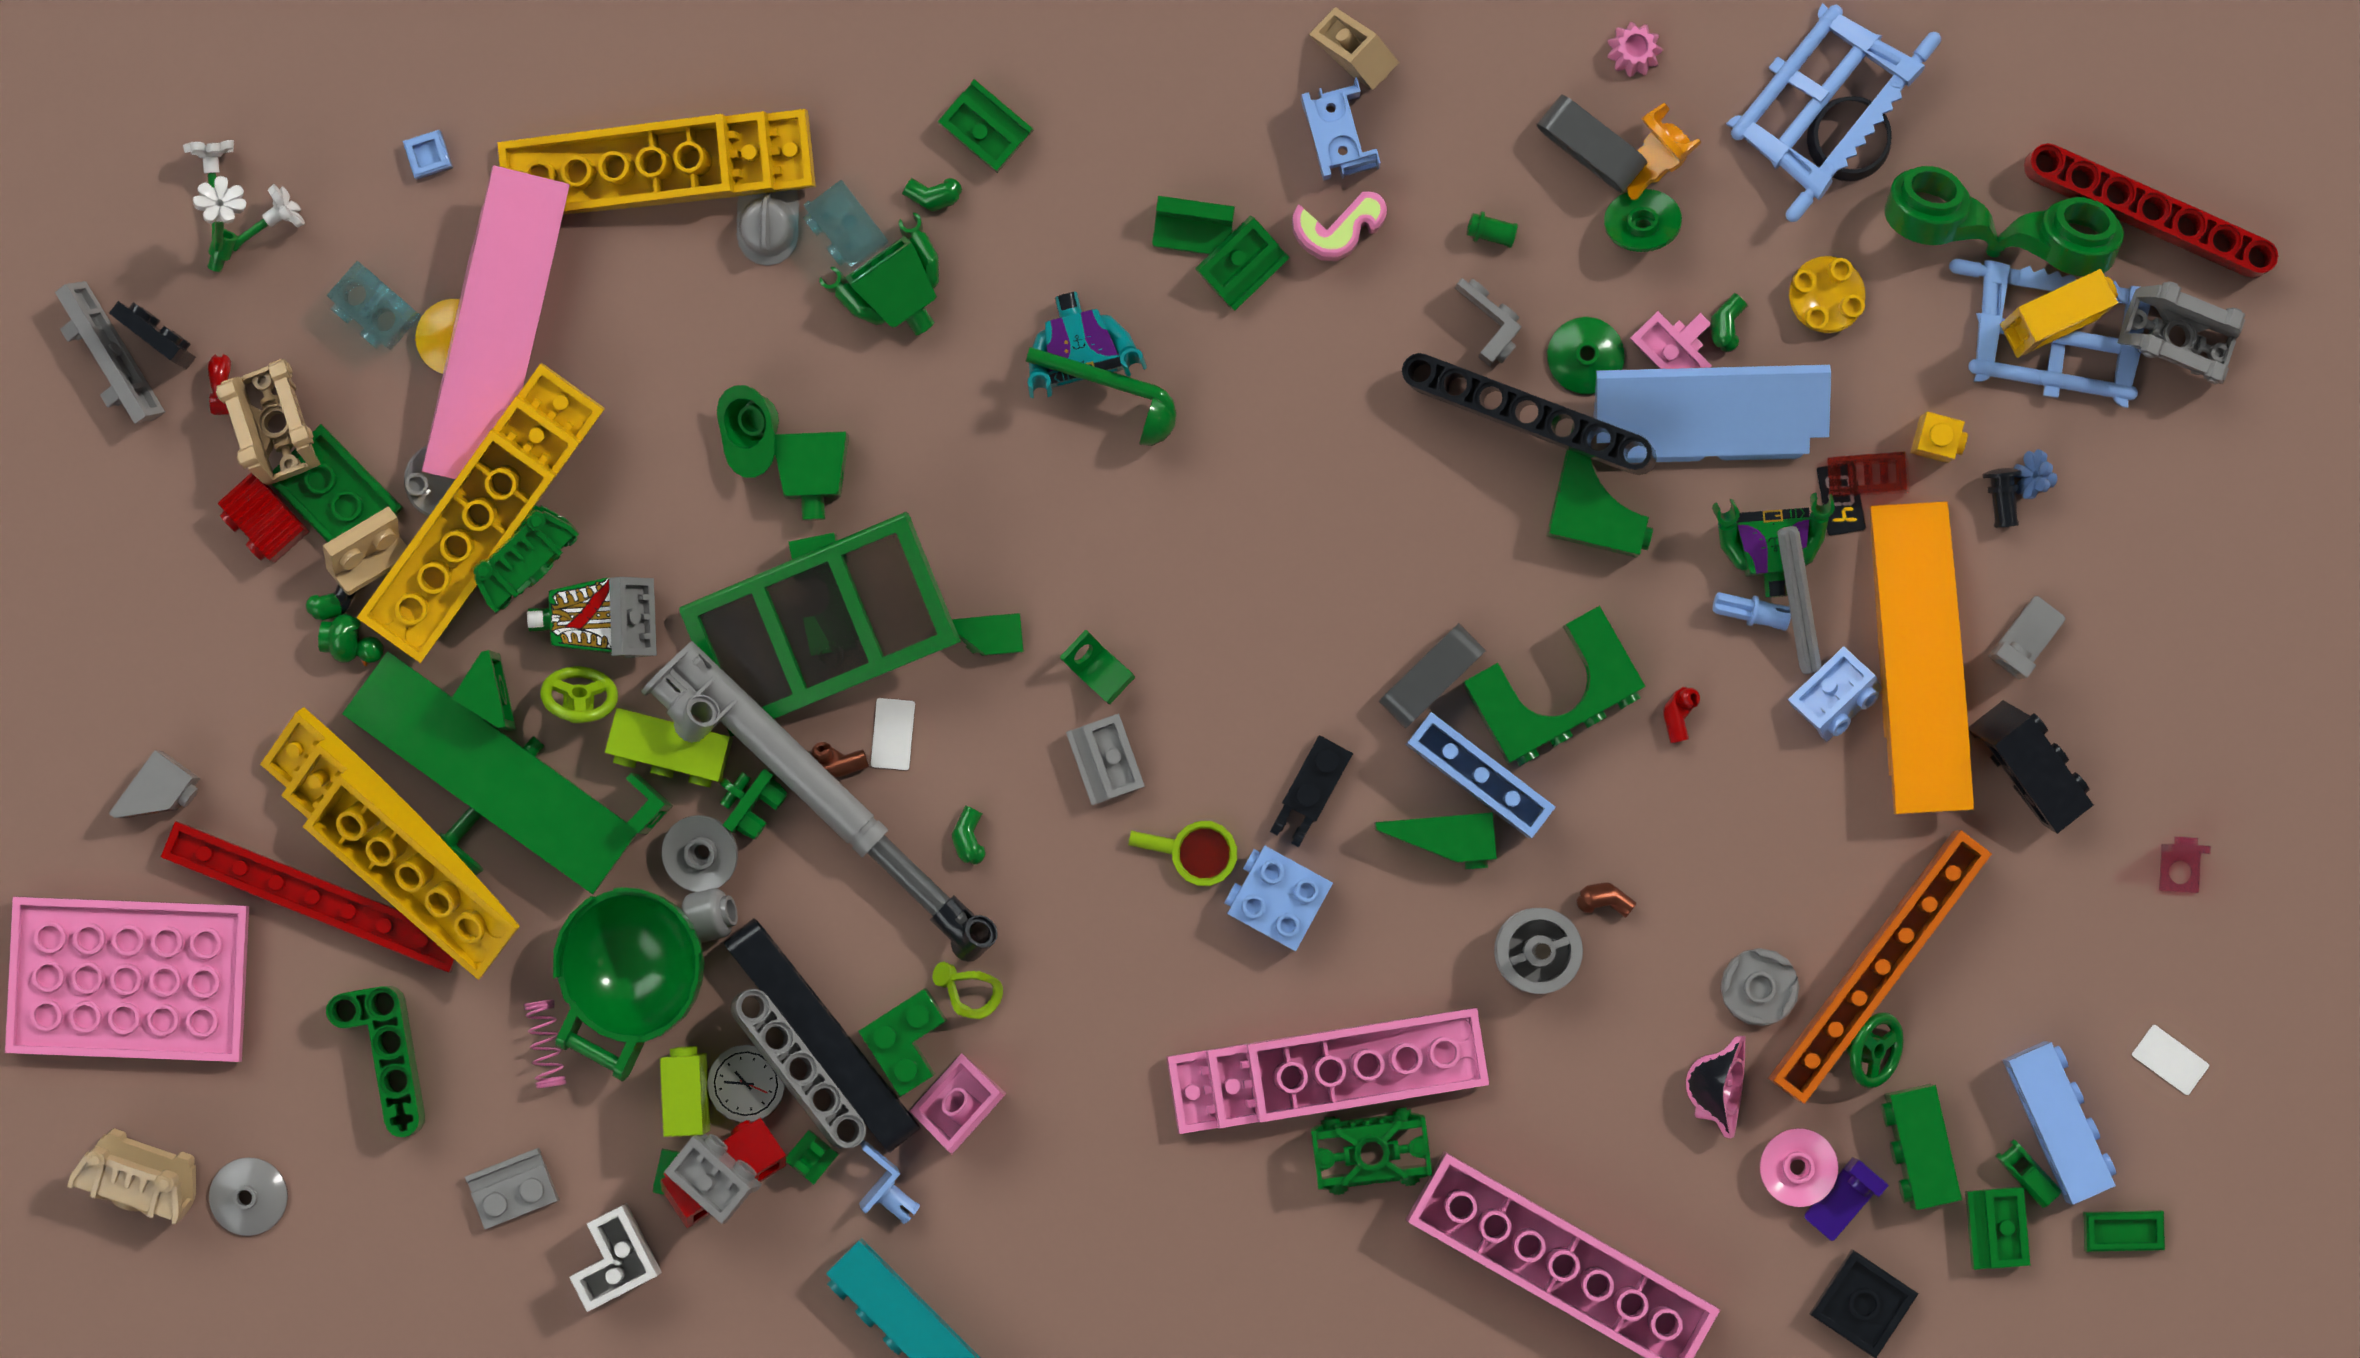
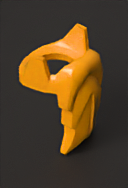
M1665 103L1641 118L1651 132L1643 141L1645 145L1637 151L1644 156L1648 163L1627 187L1628 196L1632 200H1637L1647 186L1652 182H1658L1668 171L1673 172L1681 167L1687 156L1701 144L1699 139L1690 142L1687 135L1683 134L1682 130L1674 124L1661 122L1670 110Z

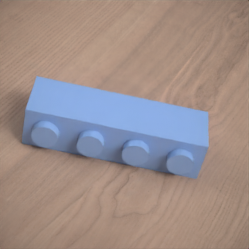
M1432 712L1427 715L1405 744L1528 839L1533 838L1555 809L1553 804Z
M2043 1041L2003 1059L2002 1061L2056 1182L2062 1190L2061 1193L2065 1202L2074 1205L2115 1187L2112 1176L2116 1175V1169L2107 1153L2101 1154L2096 1140L2100 1139L2099 1131L2091 1117L2086 1119L2080 1107V1104L2084 1103L2083 1095L2076 1082L2070 1083L2064 1069L2068 1067V1062L2060 1046L2054 1047L2052 1042Z

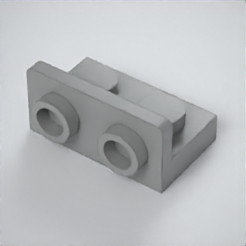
M609 578L612 656H624L625 658L657 656L654 578Z
M712 1134L696 1135L689 1140L664 1173L717 1221L724 1224L728 1222L749 1194L758 1191L762 1184L755 1178L757 1175L755 1170L742 1160H734L726 1152L728 1149L726 1144Z

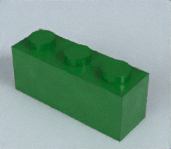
M1926 1084L1886 1093V1103L1881 1104V1111L1886 1127L1892 1126L1895 1141L1890 1142V1151L1894 1164H1901L1904 1179L1898 1180V1185L1903 1203L1909 1202L1910 1208L1921 1210L1961 1201L1962 1197L1936 1085Z

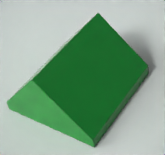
M491 650L482 651L451 699L499 729L515 730L516 725L501 656L499 653Z

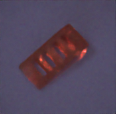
M1905 451L1827 457L1829 494H1832L1833 497L1910 493L1908 455ZM1872 464H1879L1881 484H1873ZM1888 464H1895L1897 483H1889ZM1848 465L1849 486L1842 487L1840 466ZM1856 465L1864 466L1865 485L1858 486Z

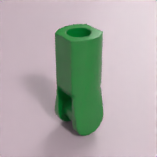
M2013 1139L2010 1142L2012 1146L2002 1155L1998 1153L1995 1157L2042 1208H2045L2061 1194L2062 1190L2026 1150ZM2023 1157L2029 1165L2022 1172L2018 1173L2013 1165Z

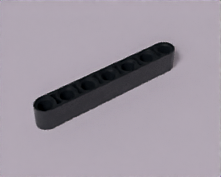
M1412 354L1403 363L1402 375L1406 383L1417 392L1631 474H1647L1656 464L1657 456L1655 449L1647 439L1635 433L1427 354ZM1423 364L1430 365L1431 373L1429 378L1423 382H1415L1413 378L1415 369ZM1454 379H1466V389L1462 394L1457 396L1449 394V385ZM1494 391L1501 392V404L1495 409H1486L1484 406L1486 396ZM1528 405L1537 406L1538 416L1530 423H1522L1520 421L1522 409ZM1566 418L1572 419L1574 421L1572 433L1565 437L1557 436L1555 429L1558 422ZM1601 432L1610 434V444L1607 448L1600 451L1592 449L1591 442L1596 434ZM1636 446L1645 447L1647 455L1643 462L1636 465L1628 463L1627 456L1630 449Z
M755 918L724 941L732 956L759 990L763 991L770 998L888 1152H892L921 1129L903 1103Z

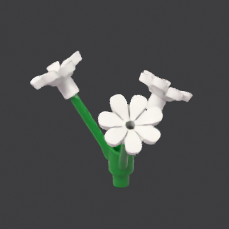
M234 140L209 143L207 146L203 142H190L183 145L185 153L191 152V155L203 158L204 173H208V183H202L198 186L200 196H195L193 202L197 210L204 211V220L212 224V240L208 249V253L211 256L207 265L210 270L221 272L225 261L230 260L232 252L237 251L247 240L268 225L273 227L282 219L293 223L297 228L305 225L304 219L298 213L301 211V208L294 201H289V192L283 186L279 189L275 184H272L268 192L273 199V207L262 214L263 219L239 236L229 230H225L224 223L233 222L235 218L234 213H243L246 207V201L241 199L244 193L243 188L239 185H234L229 189L227 188L228 179L226 177H216V173H219L218 157H221L224 153L234 151Z

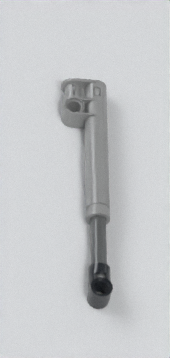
M693 641L689 642L641 690L645 696L651 693L667 708L666 714L674 720L676 733L685 741L698 742L720 722L723 723L847 844L850 843L853 846L852 848L862 858L868 853L933 916L930 921L951 940L952 951L958 958L967 962L975 961L995 943L998 932L993 921L986 916H975L956 896L953 895L950 898L885 836L889 829L879 820L876 821L873 818L874 815ZM692 714L699 717L702 722L695 720ZM970 934L976 937L978 943L971 938Z

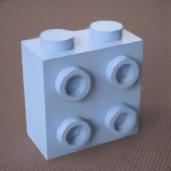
M1264 845L1261 852L1253 849L1243 867L1245 871L1249 872L1242 886L1235 883L1224 902L1230 906L1227 914L1296 951L1333 882Z

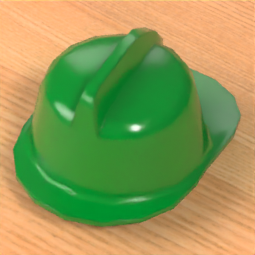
M735 385L724 391L717 405V419L723 450L728 465L736 474L744 478H756L764 474L772 465L776 453L775 434L779 425V415L775 405L756 389L747 385Z

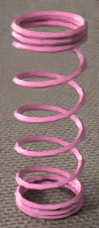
M553 999L524 1004L525 1010H534L525 1015L527 1018L552 1019V1021L529 1029L528 1033L556 1035L530 1046L534 1050L557 1051L532 1062L534 1065L560 1066L554 1070L537 1075L534 1078L540 1081L535 1083L537 1089L567 1083L564 1076L540 1078L563 1069L564 1065L559 1063H537L538 1061L558 1055L562 1050L552 1047H534L557 1038L558 1033L533 1031L556 1022L557 1018L551 1016H529L545 1009L554 1008L555 1000Z

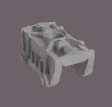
M2170 281L2163 282L2162 285L2145 286L2136 289L2122 325L2118 344L2139 349L2138 352L2146 357H2159L2191 370V373L2194 375H2203L2210 383L2222 384L2229 370L2227 367L2236 338L2239 337L2246 320L2244 319L2245 313L2234 307L2225 310L2181 292L2182 288L2177 283ZM2139 301L2156 307L2161 319L2155 318L2153 322L2148 320L2146 313L2138 308ZM2173 326H2179L2185 332L2186 340L2181 347L2175 346L2170 342L2169 332ZM2149 329V334L2129 333L2130 330ZM2211 329L2228 336L2226 344L2217 343L2209 345L2206 344V337L2197 333ZM2202 351L2207 353L2208 359L2200 356L2199 354H2201Z

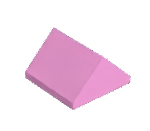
M961 1053L914 1105L910 1112L947 1151L953 1154L1006 1095V1092Z

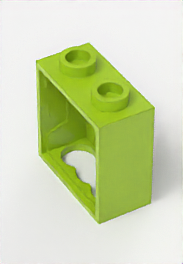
M697 1046L674 1047L670 1049V1055L660 1058L663 1136L704 1135L711 1131L707 1085V1053L697 1054Z

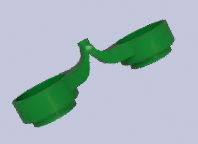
M1920 166L1900 173L1892 183L1884 208L1885 217L1889 225L1898 234L1913 242L1925 245H1943L1955 241L1980 239L1988 243L1986 248L1987 255L1995 258L1999 257L2006 247H2019L2047 261L2056 269L2075 276H2086L2099 269L2103 273L2107 272L2115 263L2124 238L2123 227L2114 213L2104 204L2084 197L2061 200L2052 204L2045 211H2037L2020 216L1997 236L1992 215L1986 206L1971 197L1965 186L1955 175L1947 170L1933 166ZM1915 192L1928 193L1940 197L1946 202L1933 203L1924 200ZM2068 223L2091 228L2098 234L2092 235L2079 232Z

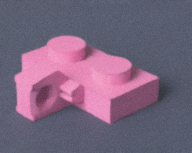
M1657 311L1630 338L1658 369L1712 367L1698 352L1703 344L1697 337L1711 325L1701 313L1687 326L1680 320L1672 326Z

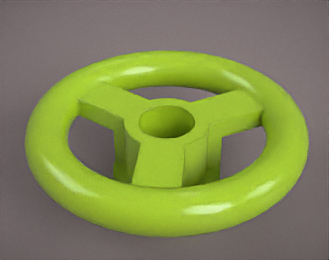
M572 666L551 673L542 683L540 696L543 705L553 715L572 723H585L599 720L611 713L618 701V690L615 683L606 674L589 667ZM585 678L594 682L587 685H572L563 680ZM552 690L563 694V706L554 700ZM606 691L607 697L605 702L594 709V696Z

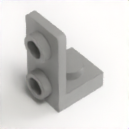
M2039 596L2033 597L1988 657L2017 679L2027 678L2037 666L2033 662L2064 623L2065 616Z

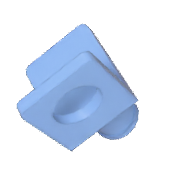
M863 1140L860 1143L863 1151L887 1171L860 1201L859 1206L861 1210L867 1213L874 1204L880 1203L900 1219L903 1224H906L911 1217L901 1205L915 1215L920 1204L913 1201L894 1185L895 1180L900 1175L897 1166L866 1140Z

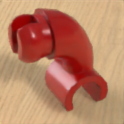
M215 354L208 362V376L213 392L209 396V405L213 415L229 414L226 403L224 404L220 401L216 394L217 386L221 382L228 380L231 371V360L225 354L222 357H218Z

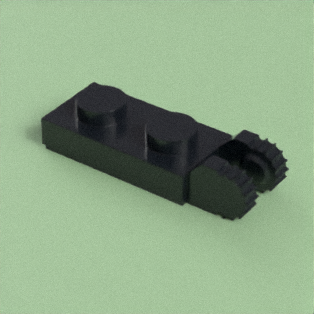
M1319 735L1282 802L1284 806L1270 832L1275 835L1282 832L1292 809L1301 813L1305 818L1302 824L1297 827L1291 844L1299 847L1312 822L1317 821L1353 753Z

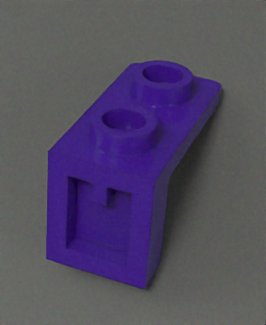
M1852 1157L1839 1172L1831 1192L1818 1203L1811 1205L1804 1213V1218L1829 1240L1834 1241L1873 1195L1880 1197L1889 1185L1863 1162Z

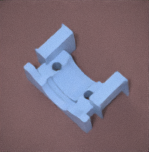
M1355 77L1354 85L1327 93H1322V89L1319 88V99L1311 100L1309 92L1301 94V103L1314 139L1323 181L1331 179L1330 169L1339 167L1343 179L1346 175L1376 167L1379 169L1381 164L1377 149L1362 152L1348 101L1359 98L1361 93L1357 77ZM1332 106L1335 108V111L1330 113L1326 108ZM1345 149L1347 154L1340 155L1338 150Z

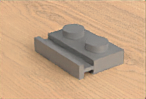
M1119 713L1066 732L1091 805L1145 787Z
M540 1148L465 1176L484 1229L559 1200L547 1166L541 1156Z

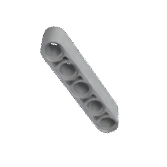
M749 989L738 993L731 1003L733 1018L828 1142L840 1149L854 1148L860 1145L866 1135V1126L862 1118L770 998L763 991L757 989ZM748 996L754 997L760 1005L759 1013L755 1018L747 1017L742 1011V1002ZM771 1027L778 1028L783 1034V1043L778 1049L770 1048L765 1040L766 1032ZM795 1058L802 1059L807 1066L806 1076L801 1080L794 1079L789 1072L790 1063ZM819 1089L826 1090L831 1097L830 1106L825 1111L818 1110L813 1104V1096ZM843 1120H848L854 1127V1135L848 1142L842 1141L837 1135L838 1124Z

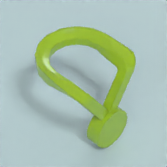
M940 962L934 968L933 982L937 986L948 989L952 1007L958 1015L971 1019H982L994 1012L1000 1004L1003 996V986L992 975L981 971L957 973L955 966L947 962ZM974 979L988 982L993 987L992 996L983 1007L972 1009L960 1002L955 981Z

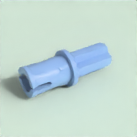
M1719 592L1714 598L1713 611L1716 614L1746 620L1748 626L1759 624L1783 631L1788 629L1791 620L1789 606L1762 601L1755 595L1752 599Z

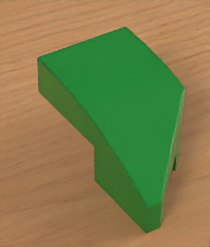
M1020 613L952 619L960 640L967 645L966 648L972 653L978 652L982 656L1024 652Z

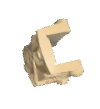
M285 359L269 363V366L243 375V377H234L223 381L217 386L216 390L218 399L224 404L226 403L240 450L237 451L239 464L244 469L248 468L255 477L266 485L288 479L321 465L312 446L314 444L313 433L305 425L295 391L297 389L291 380L293 372L291 365ZM252 382L258 390L263 392L264 398L260 400L262 411L251 405L245 384ZM274 385L278 395L272 394L271 390L274 388ZM275 414H284L286 419L284 429L278 433H271L268 429L271 417ZM273 447H275L277 452H282L283 454L279 463L280 472L273 475L268 459ZM295 447L306 463H301L298 458L291 454L290 449Z
M113 1128L107 1134H104L91 1151L84 1155L70 1175L67 1187L71 1189L77 1187L91 1192L90 1197L110 1200L114 1205L122 1209L140 1211L151 1218L155 1214L172 1220L171 1223L177 1224L192 1207L196 1196L195 1158L193 1155L185 1152H180L176 1155L129 1139L124 1131Z

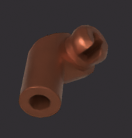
M818 742L811 751L812 756L833 777H841L870 767L864 749L844 755L831 747L829 743Z
M1608 882L1587 885L1580 891V895L1576 900L1578 908L1585 913H1592L1595 908L1609 905L1625 918L1637 904L1620 889Z

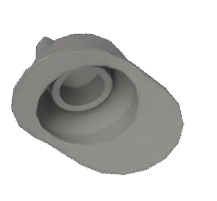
M789 190L739 196L737 203V239L744 255L757 264L767 266L779 264L787 259L796 248L798 240L799 200L797 191Z

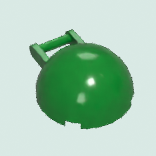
M619 887L596 897H589L569 915L559 931L553 952V979L558 978L563 999L571 1007L555 1041L557 1047L563 1050L570 1048L613 1071V1077L623 1082L630 1075L644 1043L666 1034L687 1016L697 1000L703 982L704 957L697 932L692 922L679 907L665 897L646 890ZM582 1023L602 1036L626 1042L620 1057L577 1035Z

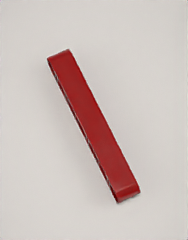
M2050 143L2041 144L2025 159V173L2033 182L2069 198L2084 197L2098 201L2107 206L2118 220L2245 277H2260L2272 270L2277 264L2278 250L2269 240ZM2043 154L2050 157L2053 162L2052 172H2043L2037 167V155ZM2079 170L2086 174L2088 177L2087 188H2078L2074 185L2071 178L2073 171ZM2109 186L2121 189L2124 196L2122 204H2114L2107 197ZM2144 202H2152L2157 206L2159 211L2157 220H2150L2145 217L2142 210ZM2180 218H2188L2193 223L2194 233L2192 236H2186L2178 229V220ZM2216 233L2225 235L2229 240L2227 252L2219 251L2215 247L2213 238ZM2251 249L2262 252L2265 259L2262 268L2255 267L2249 261Z

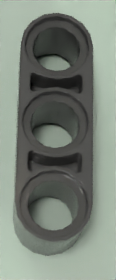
M1561 94L1536 124L1545 136L1620 193L1626 190L1648 163L1644 156L1565 95Z
M1458 623L1379 702L1406 729L1486 650Z

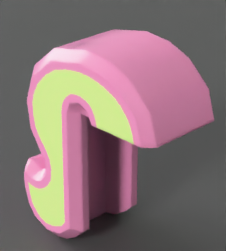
M1362 192L1330 228L1326 230L1298 204L1292 217L1293 234L1306 252L1322 261H1338L1350 255L1358 244L1361 227H1367L1371 234L1376 233L1380 229L1386 218L1387 207L1384 199L1379 194Z

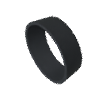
M1849 96L1827 103L1808 127L1807 131L1808 150L1817 167H1820L1827 159L1818 139L1819 125L1825 113L1831 107L1843 101H1856L1867 106L1872 101L1862 97ZM1883 114L1887 131V144L1882 155L1867 167L1838 170L1832 178L1843 181L1861 180L1875 173L1884 164L1890 152L1892 138L1891 126L1886 114Z

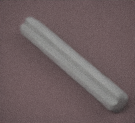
M1788 526L1779 529L1777 534L1799 667L1802 673L1810 674L1817 672L1822 666L1800 532L1796 526Z

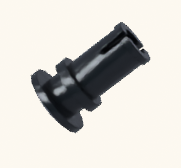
M2000 468L1982 474L1983 478H1991V486L1987 488L1988 493H1992L1995 528L2019 525L2015 491L2019 490V484H2015L2014 476L2021 475V470Z

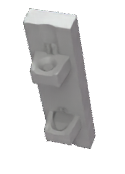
M87 282L68 283L55 291V294L71 318L60 329L67 342H70L71 340L78 341L83 338L111 384L108 389L100 394L106 406L109 408L113 405L119 406L123 404L134 424L153 421L164 414L165 410Z

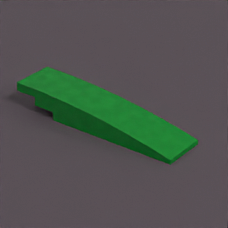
M387 651L342 715L594 895L638 833L625 820L580 789L573 782L486 720L451 699L452 696Z

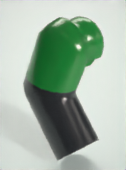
M338 584L334 593L320 597L312 595L306 602V610L318 620L337 617L348 611L356 592L347 595Z

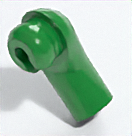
M911 178L905 186L902 195L927 210L937 211L954 205L959 200L962 187L953 178L945 179L944 183L930 188Z
M1736 293L1712 315L1710 320L1712 341L1716 347H1720L1724 352H1731L1738 347L1739 337L1735 335L1734 320L1748 306Z
M966 805L951 837L958 857L964 863L970 862L973 865H977L983 861L986 854L985 848L978 844L974 835V830L983 813Z

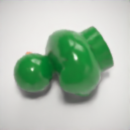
M342 614L337 616L332 622L322 621L318 634L319 651L330 653L338 662H351L358 656L362 660L363 665L367 667L369 663H375L382 657L384 647L379 639L372 636L364 637L359 641L358 628L361 626V622L351 615Z

